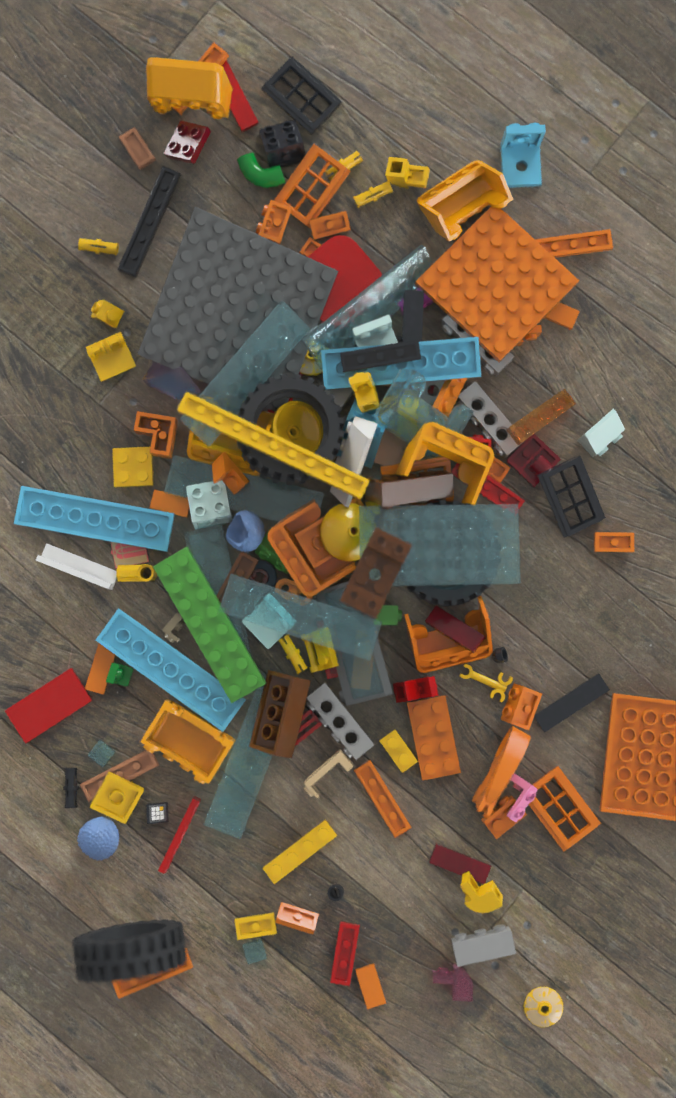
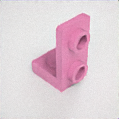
M514 773L510 781L514 783L512 787L521 792V795L507 814V817L517 822L518 819L523 817L527 805L535 799L538 789Z

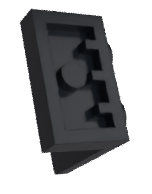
M296 120L285 121L259 129L269 168L280 165L281 168L300 163L305 157L304 145Z

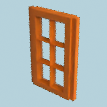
M313 144L274 201L292 207L290 214L310 228L309 220L319 217L351 171L320 147ZM320 156L327 163L317 175L309 168L317 157ZM332 165L338 172L331 182L328 183L321 176L328 166ZM309 173L315 179L307 191H304L298 184L305 174ZM319 181L326 186V189L316 200L309 193ZM296 189L303 196L294 208L286 201ZM307 197L315 204L308 214L304 216L298 211V208Z
M440 456L414 461L409 473L422 470L427 472L428 469L440 467L451 473L450 459ZM400 463L380 466V474L396 475ZM454 497L446 498V501L454 500ZM434 499V500H429V503H431V502H432V503H436V502H439V501H435V499ZM413 502L410 506L393 505V508L385 510L387 513L426 506V504Z
M556 766L532 784L536 789L542 787L551 800L542 806L535 797L528 805L563 852L601 824L559 766ZM553 778L563 790L556 797L553 796L545 785ZM564 795H567L576 807L568 814L558 802ZM552 804H555L564 816L556 823L546 811ZM578 811L588 823L581 830L570 819ZM566 820L576 832L569 839L566 838L558 827Z

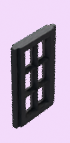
M293 56L261 88L263 92L311 135L342 103L333 92ZM289 69L301 78L295 86L284 77ZM280 79L291 88L285 96L274 87ZM303 82H306L315 91L310 99L298 90ZM294 92L306 101L300 109L288 100ZM318 95L330 104L324 112L312 103ZM308 105L320 114L314 122L302 113Z
M580 455L537 475L563 538L569 537L606 518ZM573 467L578 481L569 485L563 471ZM560 473L565 487L555 491L550 477ZM580 484L586 499L576 503L571 488ZM567 491L573 505L563 509L558 495ZM588 502L593 516L583 520L578 507ZM575 509L580 523L570 527L565 513Z

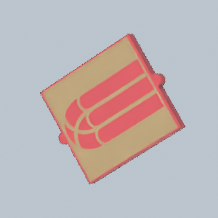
M111 542V554L114 558L115 568L118 565H135L149 562L147 548Z

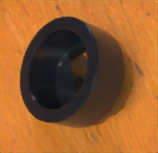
M505 647L493 650L494 662L505 663L508 661Z
M333 884L328 889V897L332 901H339L344 896L343 887L339 884Z

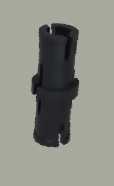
M65 768V786H63V790H65V808H77V790H79V786H77V768Z

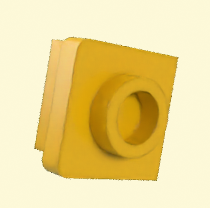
M98 300L91 309V317L93 319H98L113 328H117L124 313L122 309L106 300Z

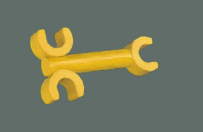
M463 665V667L469 670V673L467 675L459 674L461 678H472L494 688L490 692V698H493L495 693H500L499 702L504 701V693L507 685L512 683L513 677L510 676L507 682H503V673L500 672L497 676L498 681H495L473 671L470 665Z

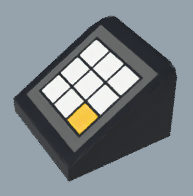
M168 802L148 803L146 805L147 824L169 822Z

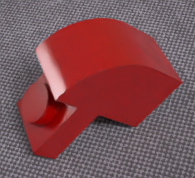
M435 676L393 683L396 703L438 696Z

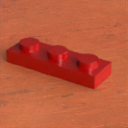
M340 921L330 983L350 986L360 928L359 924Z

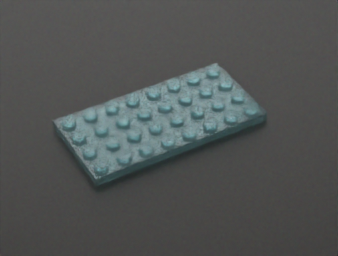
M518 504L393 506L391 509H382L381 506H359L360 558L375 527L412 545L392 586L520 584ZM372 569L369 572V577L372 580H378L381 576L380 571L377 569Z

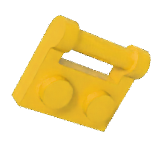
M329 627L301 635L308 653L311 673L339 666Z

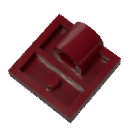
M180 120L163 154L167 158L195 164L211 130L207 126Z
M532 433L506 462L534 488L540 482L537 475L555 467L561 459L541 439Z

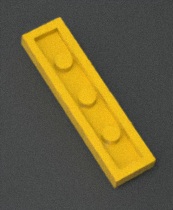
M325 819L262 869L275 884L334 839L337 834Z

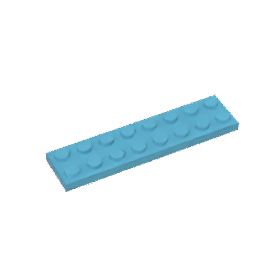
M479 337L419 342L421 360L343 373L340 353L383 345L321 350L325 390L352 388L349 377H353L354 374L359 372H370L375 386L481 377Z
M21 486L14 524L168 552L175 514Z
M118 608L95 640L222 732L246 701L242 697L231 703L216 677L120 608Z

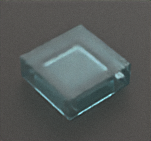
M100 739L88 756L103 768L116 751Z
M262 938L242 945L248 965L267 959Z

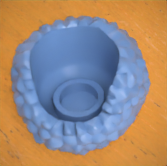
M241 510L236 513L227 528L226 539L228 543L239 551L249 552L256 550L265 534L263 521L257 514L251 511Z
M103 816L89 820L80 829L77 839L78 846L85 855L92 859H107L113 855L118 847L119 832L117 826L110 818Z

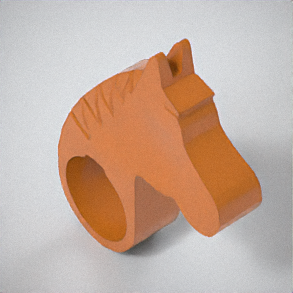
M514 726L510 727L502 739L490 770L482 784L478 786L472 802L476 803L475 808H477V811H483L487 817L490 816L497 800L515 773L531 738L530 735Z

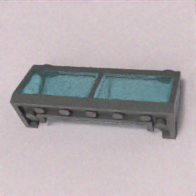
M348 582L325 588L313 597L315 607H320L325 628L329 627L339 664V666H336L342 687L339 695L341 702H346V706L393 694L373 619L339 602Z

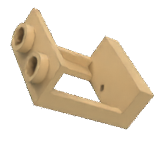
M341 749L335 752L305 779L304 789L311 797L313 795L316 798L320 796V792L313 784L338 762L347 772L354 767L353 762Z

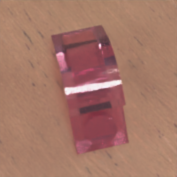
M452 963V971H449L448 968H437V971L432 970L433 983L451 984V997L453 1001H473V983L464 967H457V964Z

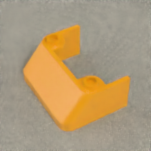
M435 422L425 423L407 445L396 475L408 476L414 460H421L427 450L460 464L458 478L463 483L468 484L461 503L475 505L494 459L493 450L489 446Z

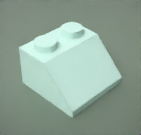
M612 409L577 441L592 457L597 454L601 456L608 450L607 445L610 442L615 444L623 437L621 433L625 428L617 412Z

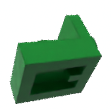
M116 662L111 663L106 682L127 687L129 686L134 669Z

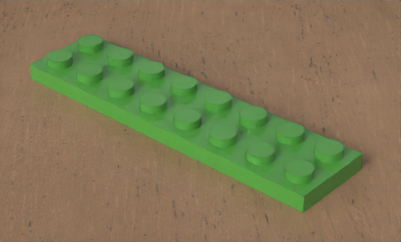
M189 547L183 548L154 565V570L231 703L265 685L264 677L227 616Z

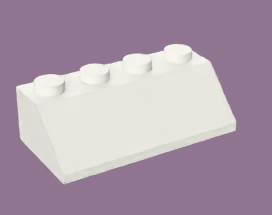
M355 416L353 422L349 421L345 433H348L347 440L343 439L340 447L343 453L342 456L337 457L335 464L361 476L378 424ZM332 486L330 492L344 506L349 507L353 496Z

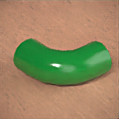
M254 153L244 154L237 159L244 177L255 186L270 188L286 183L280 165L267 169L262 168L258 164Z

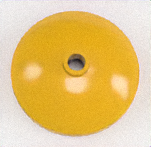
M290 401L281 405L273 415L271 423L273 434L312 453L316 452L322 442L323 424L315 409L301 401Z
M350 503L349 507L343 504L336 505L326 513L321 523L320 536L323 546L330 555L338 560L348 562L360 560L375 530L376 523L370 512L361 505ZM352 528L356 530L354 535L351 533Z

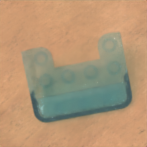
M400 369L375 413V420L380 426L409 444L420 428L427 422H435L461 434L474 411L465 405H457L453 408L449 417H447L420 398L426 386L425 378L413 369ZM427 450L425 456L430 457L437 455L436 453Z

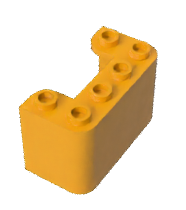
M169 699L165 700L140 742L144 744L143 748L151 753L161 751L164 753L162 756L167 760L179 762V767L187 772L192 770L196 781L201 784H205V782L209 784L236 739Z

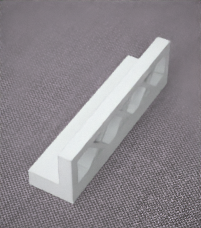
M47 543L42 555H38L36 558L38 562L113 590L117 580V571Z

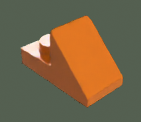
M223 452L212 463L213 483L215 484L222 480L234 495L249 483V480L226 452Z

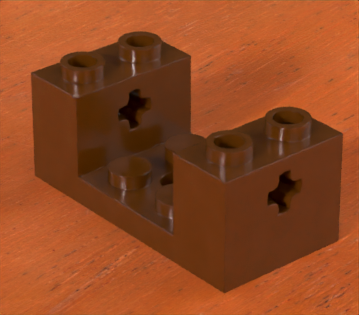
M375 527L339 602L376 620L412 545ZM372 569L380 571L381 576L378 580H372L369 577V572Z

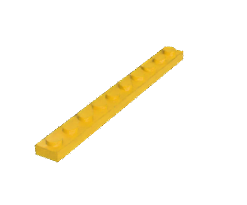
M188 392L185 393L177 409L178 412L358 499H361L370 481Z

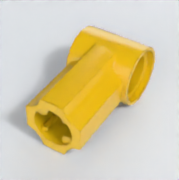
M118 565L117 567L118 582H152L157 578L153 565ZM146 568H150L151 576L146 579L143 572Z

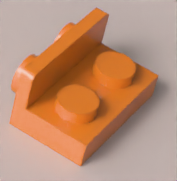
M270 200L269 205L265 204L261 214L264 216L263 223H258L255 233L280 244L292 207Z
M514 683L509 691L506 705L502 710L501 720L529 731L542 693Z
M512 795L510 797H503L498 802L499 806L492 810L490 816L487 817L486 813H484V818L481 819L496 839L521 820L518 819L517 822H514L507 817V814L516 802Z

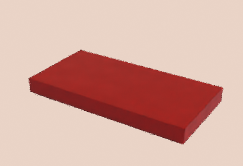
M70 668L6 709L5 712L26 744L93 700L73 668Z

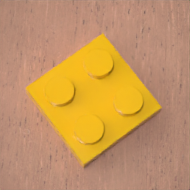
M150 447L112 448L115 488L154 486L153 457L150 454Z
M108 771L90 804V808L126 824L144 792V788Z

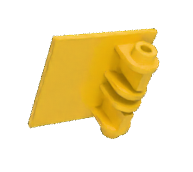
M121 332L86 347L87 354L91 358L101 382L136 367Z

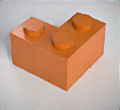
M137 411L134 431L140 435L152 436L150 454L156 457L172 459L178 426L176 417Z

